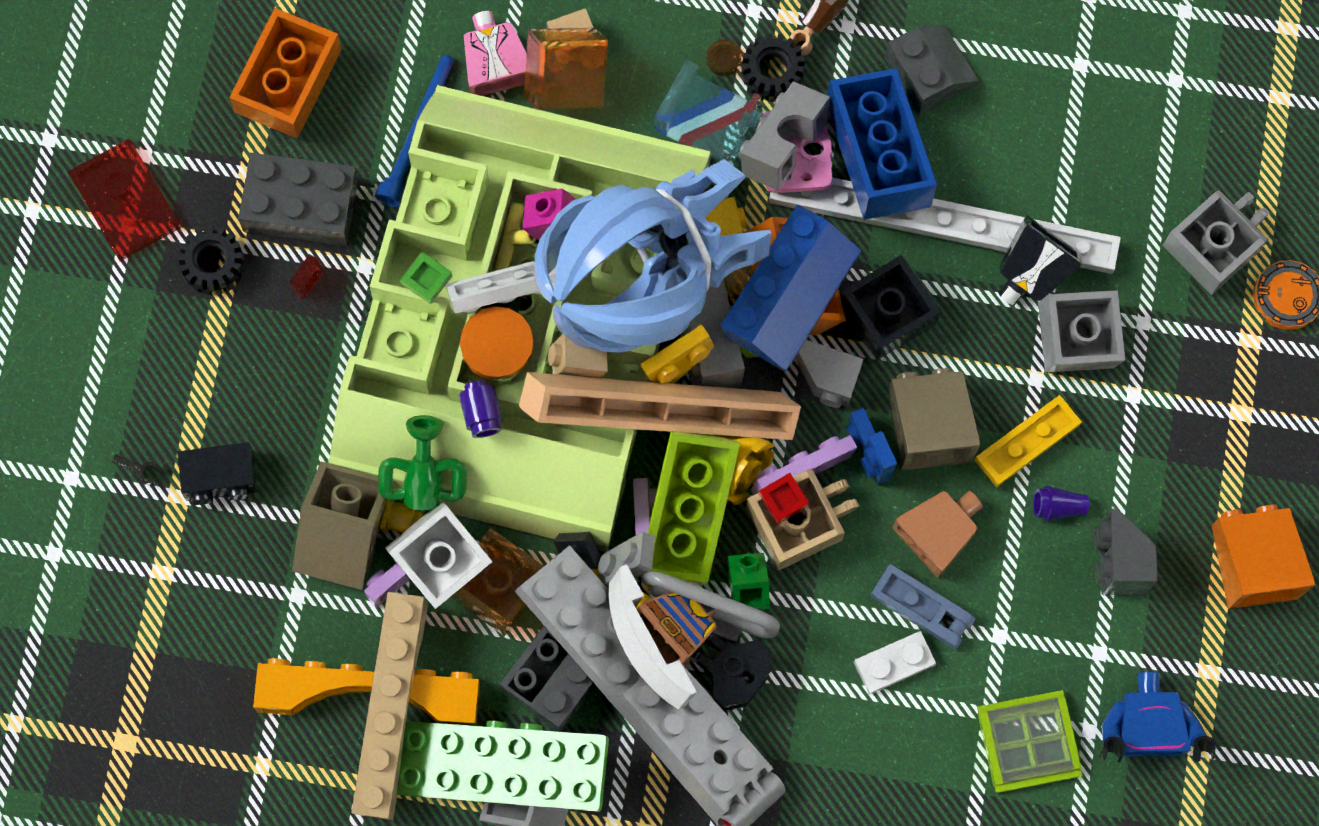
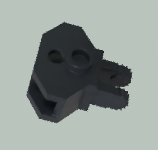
M711 633L704 643L719 652L716 659L711 661L698 649L690 659L707 671L706 676L712 680V698L724 712L747 707L769 678L771 672L770 648L759 640L734 645L729 641L726 644ZM749 677L752 683L745 684L741 678Z

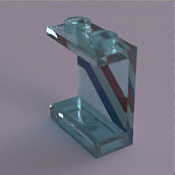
M686 59L654 117V130L686 146L710 151L711 158L717 161L725 159L730 163L733 156L739 158L740 149L743 143L748 140L744 138L748 128L755 129L762 116L763 110L759 108L761 95L754 93L749 101L698 76L699 65Z

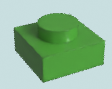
M422 251L400 281L403 286L431 305L452 278V272Z

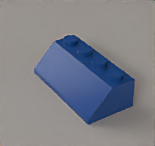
M797 204L770 246L769 256L761 260L723 320L721 328L724 337L786 372L857 260L861 249L829 221Z

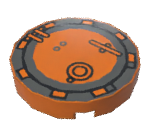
M1294 260L1278 261L1268 266L1256 280L1253 290L1254 306L1271 326L1282 330H1299L1311 323L1319 314V276L1304 263Z

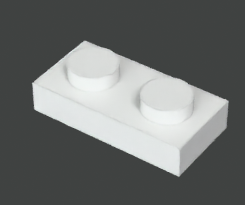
M921 631L854 660L856 669L869 695L936 665Z

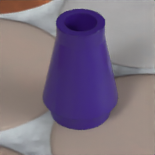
M1047 485L1044 489H1036L1034 493L1035 517L1042 518L1044 521L1086 516L1088 514L1089 498L1086 494H1077Z

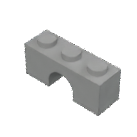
M793 81L785 93L781 92L778 95L770 114L761 118L756 133L751 140H746L743 143L739 152L742 173L747 178L779 191L796 167V144L786 141V139L799 137L813 143L830 120V96Z

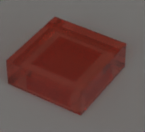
M311 254L307 256L290 281L293 293L302 299L308 296L323 274L320 260Z

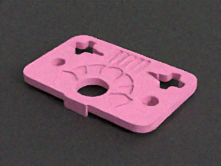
M771 111L765 112L762 117L768 116ZM827 123L813 142L822 145L824 148L823 152L819 155H809L804 151V147L812 143L799 137L786 139V141L796 144V167L789 176L791 179H787L779 191L766 186L770 192L826 190L832 185V149Z

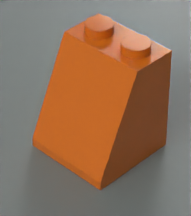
M1266 505L1257 508L1256 513L1243 514L1241 509L1230 510L1221 513V517L1212 524L1228 609L1298 600L1315 586L1290 508L1278 510V505Z

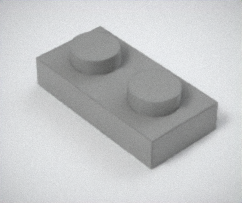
M641 532L601 555L598 564L599 579L608 590L609 582L623 565H628L634 578L652 569L655 536Z

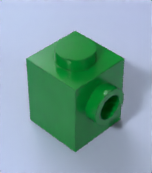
M764 553L728 556L731 599L758 610L770 609L769 578Z

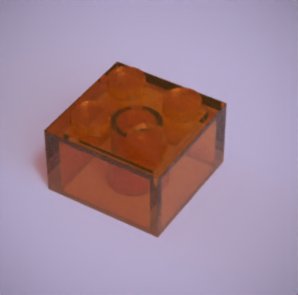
M595 27L528 29L524 97L536 110L603 107L608 39Z
M490 527L478 544L492 560V563L455 592L451 598L505 636L527 608V605L515 591L544 566Z

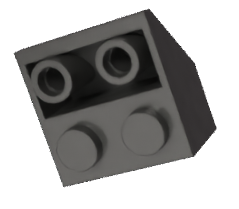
M1110 509L1104 519L1100 521L1099 528L1094 529V548L1100 549V563L1095 565L1096 585H1101V595L1145 596L1158 581L1156 545L1119 509Z
M545 626L541 628L499 684L527 711L555 732H562L596 686Z

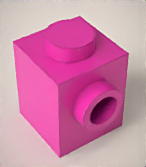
M563 188L525 196L523 229L537 240H540L546 229L551 225L556 214L570 202L576 200V198Z

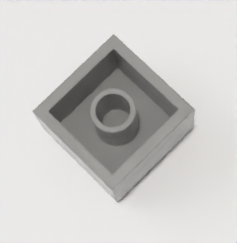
M1118 290L1048 294L1038 303L1045 373L1113 369L1125 361Z

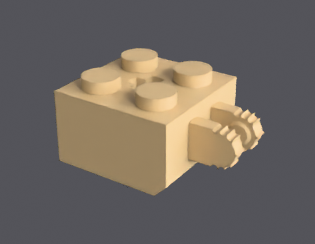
M812 469L793 476L809 502L808 507L793 515L795 518L802 517L803 520H801L800 525L790 524L788 522L789 518L777 524L758 493L747 499L746 510L777 571L842 541L845 532L838 518L853 512L860 506L857 500L853 499L832 508L828 499L845 492L850 487L847 480L843 479L822 488Z

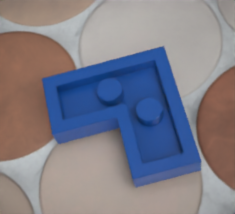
M864 408L852 412L848 420L849 425L846 426V432L848 436L851 435L855 444L859 445L864 457L861 458V464L867 477H874L877 486L890 481L897 461L883 432L875 433Z

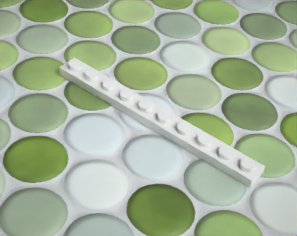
M832 178V185L826 190L770 192L769 203L790 208H795L798 204L814 213L1003 252L1007 251L1025 218L933 198L932 206L929 208L864 220L851 181ZM1035 220L1081 253L1082 264L1080 268L1113 274L1121 237Z

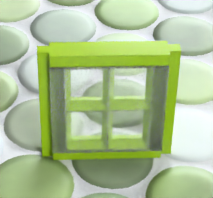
M1063 690L977 706L978 719L996 793L1083 776Z

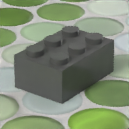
M250 152L238 217L243 232L347 246L358 186L356 168L349 165Z

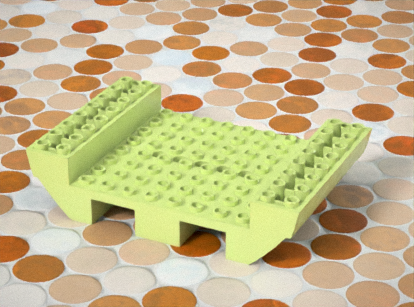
M437 85L434 94L426 104L416 124L408 152L411 165L410 173L396 221H388L370 283L373 301L357 356H349L339 391L328 463L378 476V468L383 460L395 457L411 461L416 455V439L407 432V420L419 415L433 416L442 421L443 427L441 433L431 440V456L435 461L457 459L463 462L467 469V486L463 498L455 502L442 501L453 514L551 539H556L559 533L590 532L597 549L608 552L626 485V472L638 429L539 423L519 408L527 372L553 374V366H550L548 363V353L550 346L563 334L559 331L553 319V308L556 305L561 307L566 302L583 305H604L629 288L643 272L644 263L637 248L629 243L619 248L593 269L563 301L556 299V302L551 304L542 294H528L527 296L532 300V305L527 310L519 311L518 314L522 315L531 327L534 340L532 358L524 370L514 377L504 380L503 378L484 379L472 372L463 360L460 347L462 329L469 318L482 310L481 308L474 312H459L455 314L446 286L430 305L403 286L400 279L422 251L452 272V278L448 283L495 271L494 267L510 205L512 203H520L525 206V196L563 188L574 198L579 199L588 195L597 196L605 189L620 184L634 189L641 187L656 189L661 182L667 181L671 183L675 178L681 177V175L690 172V170L695 171V176L709 167L711 152ZM523 213V216H522V220H521V224H520L519 230H524V229H523L524 213ZM538 244L515 245L510 267L535 261V252ZM645 247V250L649 258L658 254L656 252L653 253L648 247ZM660 343L643 345L623 353L607 352V372L601 378L650 382L640 364L658 353ZM483 380L486 381L487 385L495 386L503 422L500 423L501 432L485 438H473L471 431L466 428L459 394L465 390L464 386L466 384ZM397 468L393 469V490L404 486L406 472ZM449 469L441 472L440 478L441 488L451 491L452 470Z

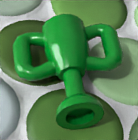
M427 415L414 416L407 420V432L416 439V455L411 461L390 457L381 462L378 468V490L383 498L390 501L403 499L404 504L414 510H430L436 508L440 500L455 502L463 498L467 486V469L465 464L457 459L435 461L431 456V440L441 433L443 427L441 420ZM394 468L406 472L404 486L393 490ZM449 469L452 470L451 491L441 488L440 473Z

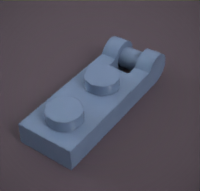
M889 564L870 595L873 599L933 635L953 650L958 649L962 642L961 635L966 628L970 629L976 620L969 612L892 564ZM944 614L954 620L949 629L939 624Z

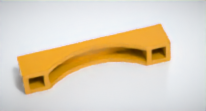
M271 658L268 659V664L258 663L253 708L257 713L295 715L307 706L330 696L348 692H371L374 672L363 671V666L357 664H341V669L326 668V663L318 661H305L303 667L290 666L289 660ZM415 669L409 703L428 714L436 723L477 726L480 682L479 679H472L473 674L467 672H451V677L436 676V671Z

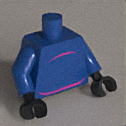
M1158 672L1138 673V693H1126L1121 698V701L1115 702L1102 723L1103 747L1100 753V759L1102 760L1106 759L1108 752L1114 753L1115 757H1118L1117 762L1119 763L1122 757L1185 756L1191 751V746L1193 747V760L1195 762L1201 761L1202 751L1208 752L1211 755V759H1215V740L1206 735L1200 721L1189 705L1180 700L1178 693L1160 692V676Z

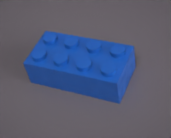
M897 68L830 80L827 95L830 96V119L863 219L867 220L931 207L937 183Z

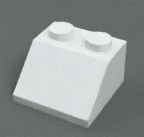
M442 501L436 508L431 509L385 547L435 609L492 563L488 555Z

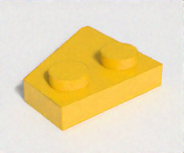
M701 324L640 365L650 382L675 384L693 366L704 360L715 346Z

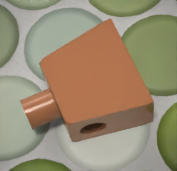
M942 491L899 516L892 528L938 579L975 535L978 527L970 518L983 508V505L971 491H968L956 502L947 492Z

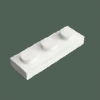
M535 261L446 284L448 297L455 314L459 312H474L482 306L497 302L508 303L517 297L531 293L541 294L535 281ZM556 267L549 273L553 288L556 279Z

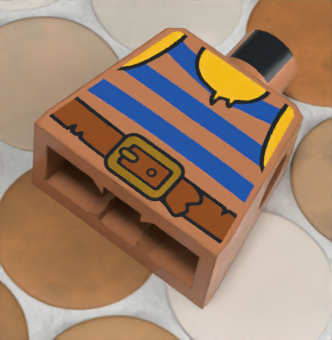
M673 592L648 600L637 609L667 665L680 660L683 666L716 629V622L711 618L715 614V608Z

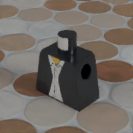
M1027 215L1000 262V273L1008 281L998 294L1013 306L1016 305L1025 292L1036 300L1041 301L1082 264L1081 253Z

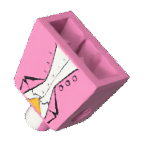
M482 11L475 14L472 19L476 31L464 34L469 92L484 96L535 82L533 65L513 25L509 22L496 25L491 11Z

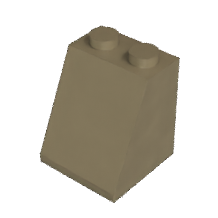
M940 368L932 371V375L918 376L917 372H906L897 375V379H892L889 386V394L901 471L972 462L980 446V440L963 371L953 372L952 368Z
M321 461L301 507L292 567L293 572L360 590L363 589L372 566L380 525L387 499L383 498L378 490V476Z

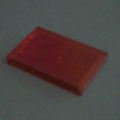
M130 138L68 171L69 176L119 262L181 228L180 223Z

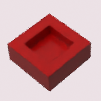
M791 473L784 475L758 492V495L777 524L809 506L807 498Z

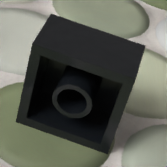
M902 255L843 289L840 296L844 312L876 360L881 359L935 326L941 314Z

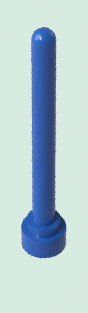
M443 55L438 63L391 176L386 177L385 181L379 183L374 196L383 204L391 207H400L405 188L403 181L410 167L408 152L416 124L423 109L434 94L437 85L443 87L454 63L450 55Z

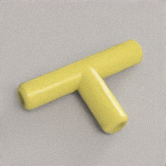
M512 203L510 205L494 267L495 271L510 267L515 245L533 244L536 241V238L525 230H519L524 213V206L520 203Z

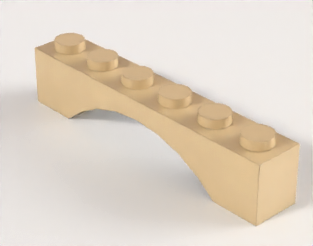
M393 592L387 593L351 812L356 815L393 820L406 717L428 608V601L425 597Z

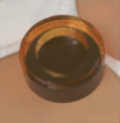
M729 40L714 42L707 51V66L712 73L718 76L734 74L741 64V51L739 47Z

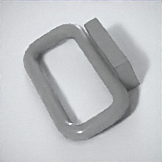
M648 571L641 577L642 588L654 597L673 592L715 608V614L711 618L716 622V629L712 633L718 638L736 644L741 631L766 639L774 638L779 633L780 624L778 620L761 610L661 572Z

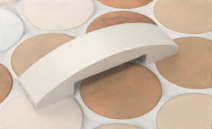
M623 565L609 582V606L618 639L630 662L644 681L665 701L675 708L681 709L688 704L697 691L680 660L667 665L636 609L644 595L628 565Z

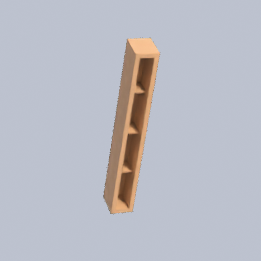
M527 372L519 408L539 423L793 440L801 406L781 392L674 383L661 384L660 382Z

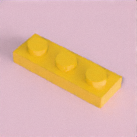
M1058 395L976 456L975 462L997 488L1078 428L1082 421L1061 395Z

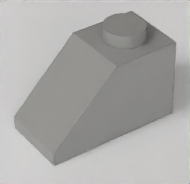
M806 340L796 355L795 360L813 395L819 397L820 402L827 406L840 408L842 405L848 407L864 359Z

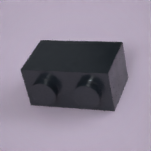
M250 442L177 451L181 494L186 502L191 501L193 505H205L212 503L213 498L228 496L229 500H242L249 498V493L258 492L254 451Z

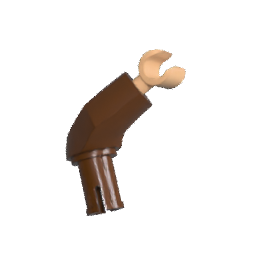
M849 0L814 1L801 21L806 27L803 30L794 31L790 36L794 40V47L798 42L805 41L801 46V56H806L811 52L812 43L810 37L815 32L820 35L842 12Z

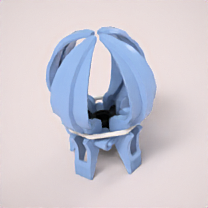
M723 159L713 164V166L707 167L697 176H695L694 170H690V172L684 173L681 177L675 178L671 183L667 181L661 182L656 189L649 187L634 189L620 184L605 189L597 196L588 195L570 202L556 214L551 225L540 238L535 252V281L545 299L551 304L555 303L556 299L558 301L565 300L572 290L593 269L626 243L637 248L644 267L642 274L629 288L604 305H583L568 302L564 303L561 307L556 305L553 308V319L559 331L578 346L615 353H623L643 345H655L672 340L685 331L690 321L701 313L706 301V292L711 285L718 288L722 280L731 272L753 265L756 261L759 262L762 258L769 256L770 230L720 236L721 228L714 221L709 223L705 220L706 216L745 179L746 175ZM714 182L716 184L712 189L702 193L711 183ZM645 247H648L653 253L656 252L658 254L649 258L645 250ZM556 267V279L553 288L549 273Z

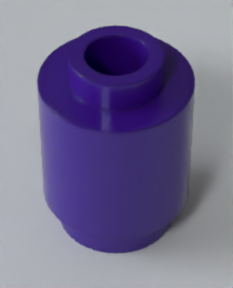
M483 380L466 384L464 386L465 390L459 394L466 428L471 431L472 437L485 438L501 432L500 423L503 422L495 386L487 385L486 381Z

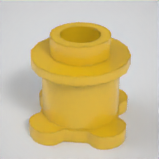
M387 500L380 530L384 533H388L389 529L403 533L422 518L424 512L409 508L404 503L397 502V500Z

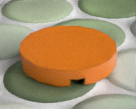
M495 306L482 309L470 317L462 329L460 347L463 360L472 372L484 379L503 378L504 380L512 378L524 370L532 358L534 340L531 327L522 315L510 308Z

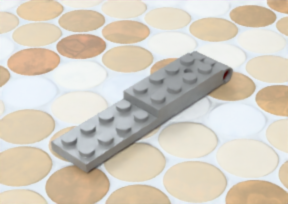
M570 545L518 587L515 591L516 594L716 823V826H750L785 793V786L776 774L770 772L773 767L684 665L683 668L697 693L681 709H677L665 701L644 681L624 652L616 634L609 606V590Z

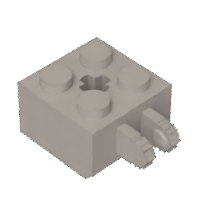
M1220 190L1216 191L1175 227L1162 245L1211 295L1254 258L1268 242V239L1257 226L1267 218L1270 212L1264 207L1259 209L1250 220L1241 212L1255 198L1250 192L1233 204ZM1218 240L1221 244L1217 245L1213 241Z

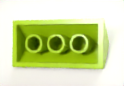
M670 432L648 533L655 536L652 569L649 571L661 572L680 580L708 583L740 447L739 442L712 434Z

